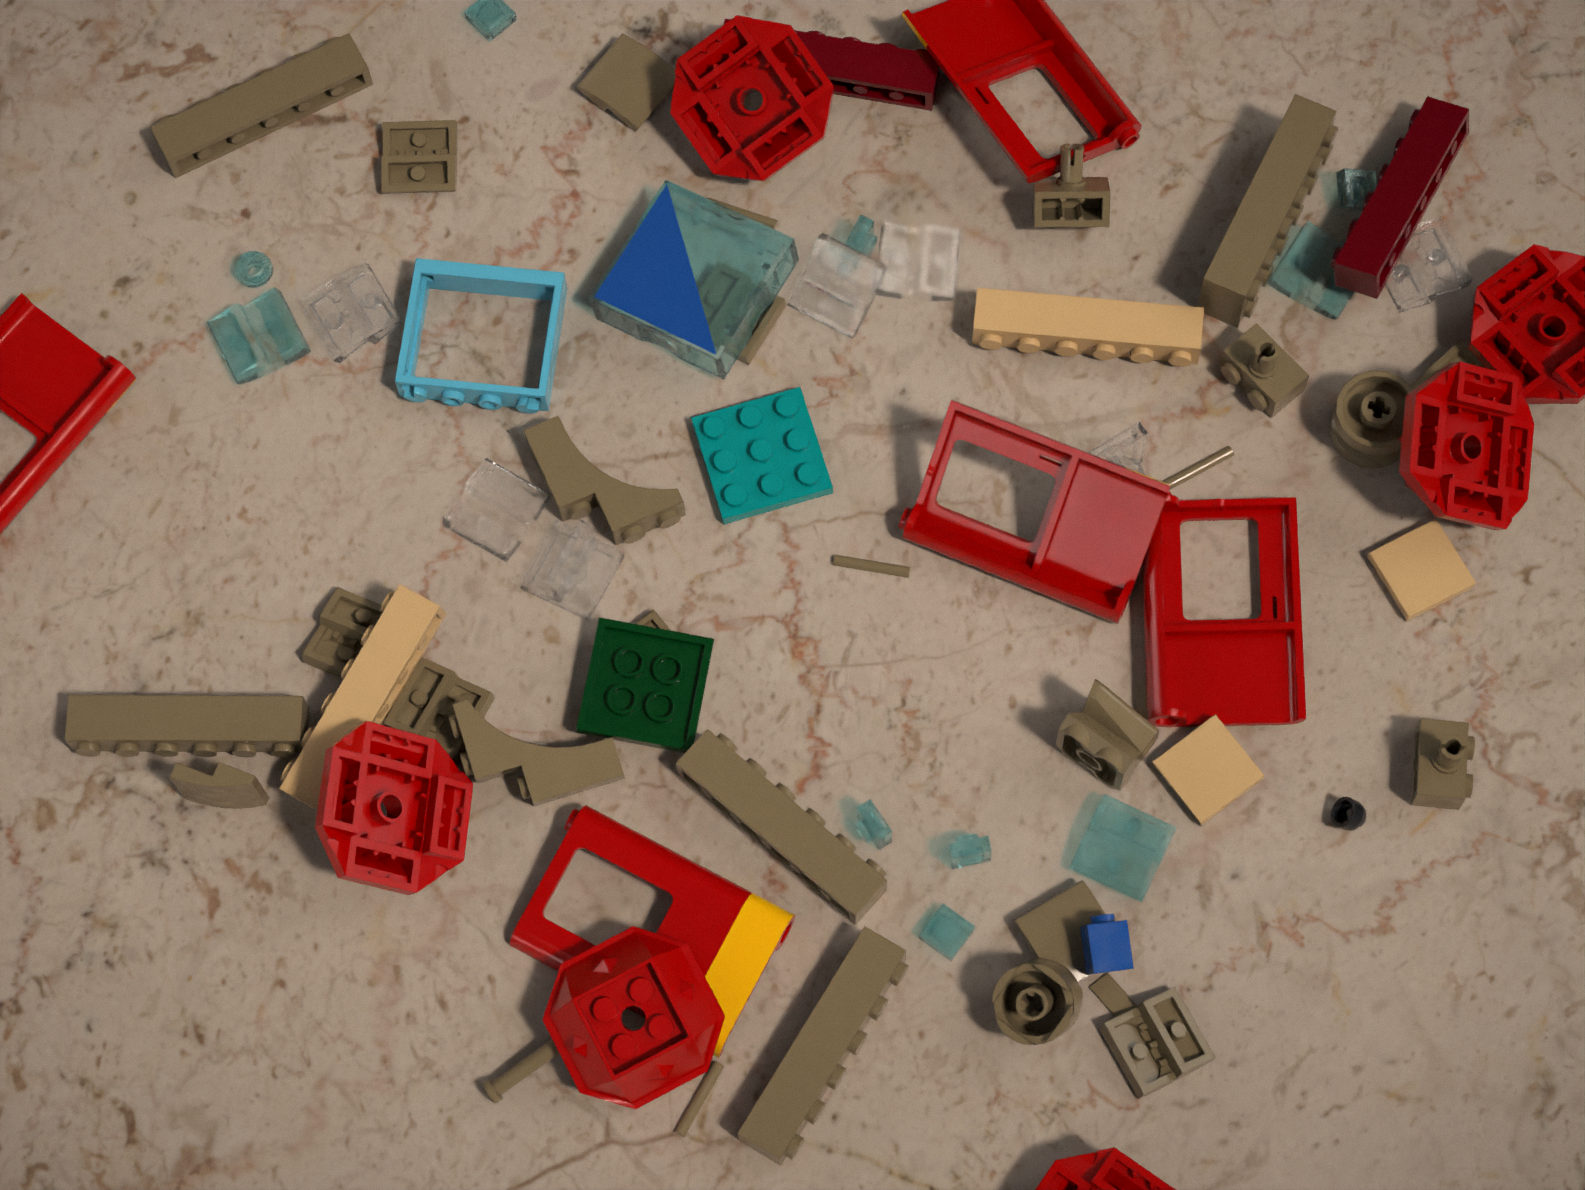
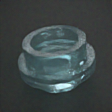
M249 251L241 255L237 261L235 273L243 285L256 288L263 286L270 280L273 274V265L267 255L257 251ZM252 268H261V270L258 273L252 275L249 274V271Z

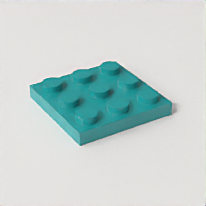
M801 387L691 418L724 525L833 493V485Z

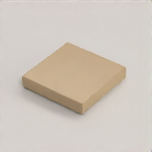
M1437 519L1368 554L1369 561L1406 621L1465 593L1476 585L1474 578Z
M1216 714L1153 761V765L1201 826L1265 778L1261 770Z

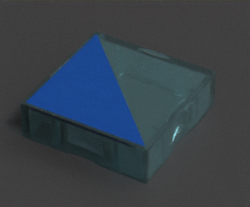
M665 180L589 297L597 320L641 341L660 345L679 359L724 380L751 338L758 318L774 301L798 263L799 257L795 240L786 234Z

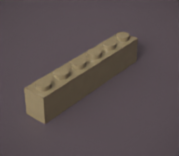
M350 33L341 37H333L327 40L324 45L310 52L299 53L290 61L276 68L265 69L257 77L242 84L231 85L223 93L210 99L199 100L191 108L176 115H168L150 128L176 179L373 85L366 62Z
M69 695L65 741L78 755L88 757L98 756L100 751H110L124 757L138 756L139 752H154L155 755L162 757H174L178 755V752H193L194 755L200 757H214L217 755V752H232L233 755L238 757H254L256 752H271L273 756L289 758L295 756V752H301L303 749L301 741L308 730L309 706L303 696Z
M707 729L676 762L678 775L856 925L887 891V880L884 878L886 872L872 859L868 858L865 862L855 854L856 847L844 835L838 833L834 836L824 827L826 822L817 812L811 808L804 811L794 802L796 800L795 795L781 783L775 786L764 777L767 774L766 771L755 760L749 758L745 761L735 752L737 747L729 738L722 733L715 736Z
M864 926L737 1133L740 1142L780 1166L786 1157L792 1160L796 1156L804 1142V1138L800 1136L807 1122L814 1125L826 1103L821 1101L822 1097L829 1087L835 1090L847 1070L842 1064L850 1052L856 1055L861 1049L868 1035L863 1030L870 1018L877 1021L888 1003V999L884 995L890 985L898 986L909 968V965L904 963L906 961L905 949Z

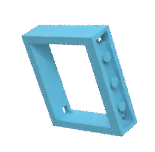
M416 258L395 384L400 397H404L412 402H424L426 399L440 400L450 406H461L463 403L479 404L480 407L489 410L510 407L528 414L537 413L538 410L549 411L568 290L565 273ZM438 289L551 300L538 389L415 377L429 290Z

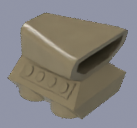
M1095 679L1083 712L1067 714L1058 729L1055 746L1070 760L1088 768L1101 782L1120 791L1129 782L1139 763L1156 742L1159 730L1104 684Z

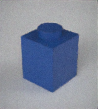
M1114 914L1091 916L1090 925L1080 926L1086 975L1134 969L1127 920L1115 921Z

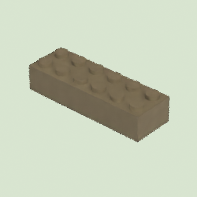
M1297 94L1294 95L1203 278L1197 307H1204V314L1236 328L1239 327L1243 316L1250 318L1259 299L1257 297L1262 286L1266 287L1273 272L1274 266L1272 265L1276 256H1281L1289 239V230L1292 225L1295 226L1301 216L1304 208L1302 204L1306 195H1311L1319 177V169L1321 165H1326L1334 146L1332 143L1338 132V127L1333 125L1337 111Z

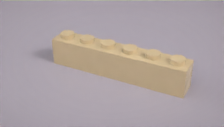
M977 288L972 344L980 345L988 350L1008 347L1017 348L1024 353H1036L1042 350L1053 351L1058 355L1066 357L1087 354L1101 360L1120 357L1131 358L1132 361L1137 363H1150L1154 360L1169 362L1173 366L1185 367L1190 364H1198L1204 307Z
M399 584L395 592L390 591L381 605L382 615L375 626L370 625L361 639L362 649L356 659H350L341 673L342 683L336 693H330L321 707L322 717L316 727L312 726L307 730L301 741L303 749L296 761H290L281 775L283 783L279 789L316 811L326 749L362 722L370 721L383 724L446 616V612L440 605Z

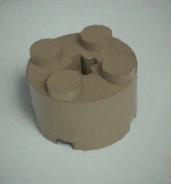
M1043 958L1028 960L1011 968L998 980L992 998L996 1022L1005 1035L1018 1043L1037 1045L1050 1042L1066 1033L1077 1021L1081 1011L1083 991L1074 975L1062 964ZM1036 994L1042 997L1041 1004L1043 1006L1039 1009H1035L1032 1006L1035 1002L1032 996Z

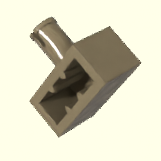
M1073 143V158L1071 159L1070 144L1061 145L1060 177H1047L1033 183L1032 214L1034 228L1109 227L1110 186L1108 177H1083L1084 146Z
M1257 323L1223 350L1220 361L1221 372L1231 384H1238L1247 393L1250 403L1257 410H1264L1271 418L1305 391L1309 375Z
M1420 719L1414 736L1411 805L1459 810L1465 799L1471 798L1473 775L1467 774V760L1473 759L1475 738L1474 736H1468L1469 723Z

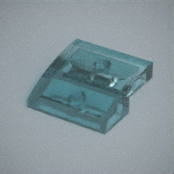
M1307 221L1299 230L1267 284L1303 306L1336 320L1354 291L1335 285L1334 269L1331 268V260L1337 247L1342 248L1346 239L1344 238L1338 242L1310 221Z
M276 287L270 289L246 306H242L237 302L207 322L236 383L239 385L264 377L311 352L282 292Z
M1104 794L1069 868L1143 902L1177 827Z

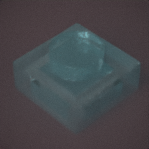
M478 0L465 11L466 19L489 42L517 21L516 13L503 0Z
M1344 168L1336 172L1339 208L1362 210L1367 193L1369 191L1374 192L1377 187L1376 171Z
M863 215L859 216L844 245L845 262L858 267L864 256L869 257L872 254L877 242V236L874 235V220Z
M871 799L857 807V819L859 821L855 823V826L866 843L873 841L878 850L892 843V830Z
M966 834L957 837L955 843L949 844L948 856L952 869L991 861L992 850L988 836L978 837V834Z
M942 903L919 934V939L952 962L975 931V926Z

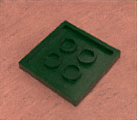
M599 617L576 733L607 739L613 737V740L685 753L695 742L714 639Z

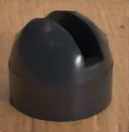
M1342 797L1332 807L1331 821L1335 826L1343 830L1354 831L1366 822V810L1357 800L1350 797Z

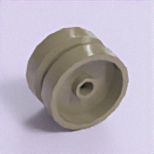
M1371 370L1355 375L1342 387L1330 418L1329 435L1335 449L1347 461L1360 467L1381 468L1394 464L1400 459L1401 442L1399 438L1402 436L1406 395L1414 389L1403 378L1387 371Z

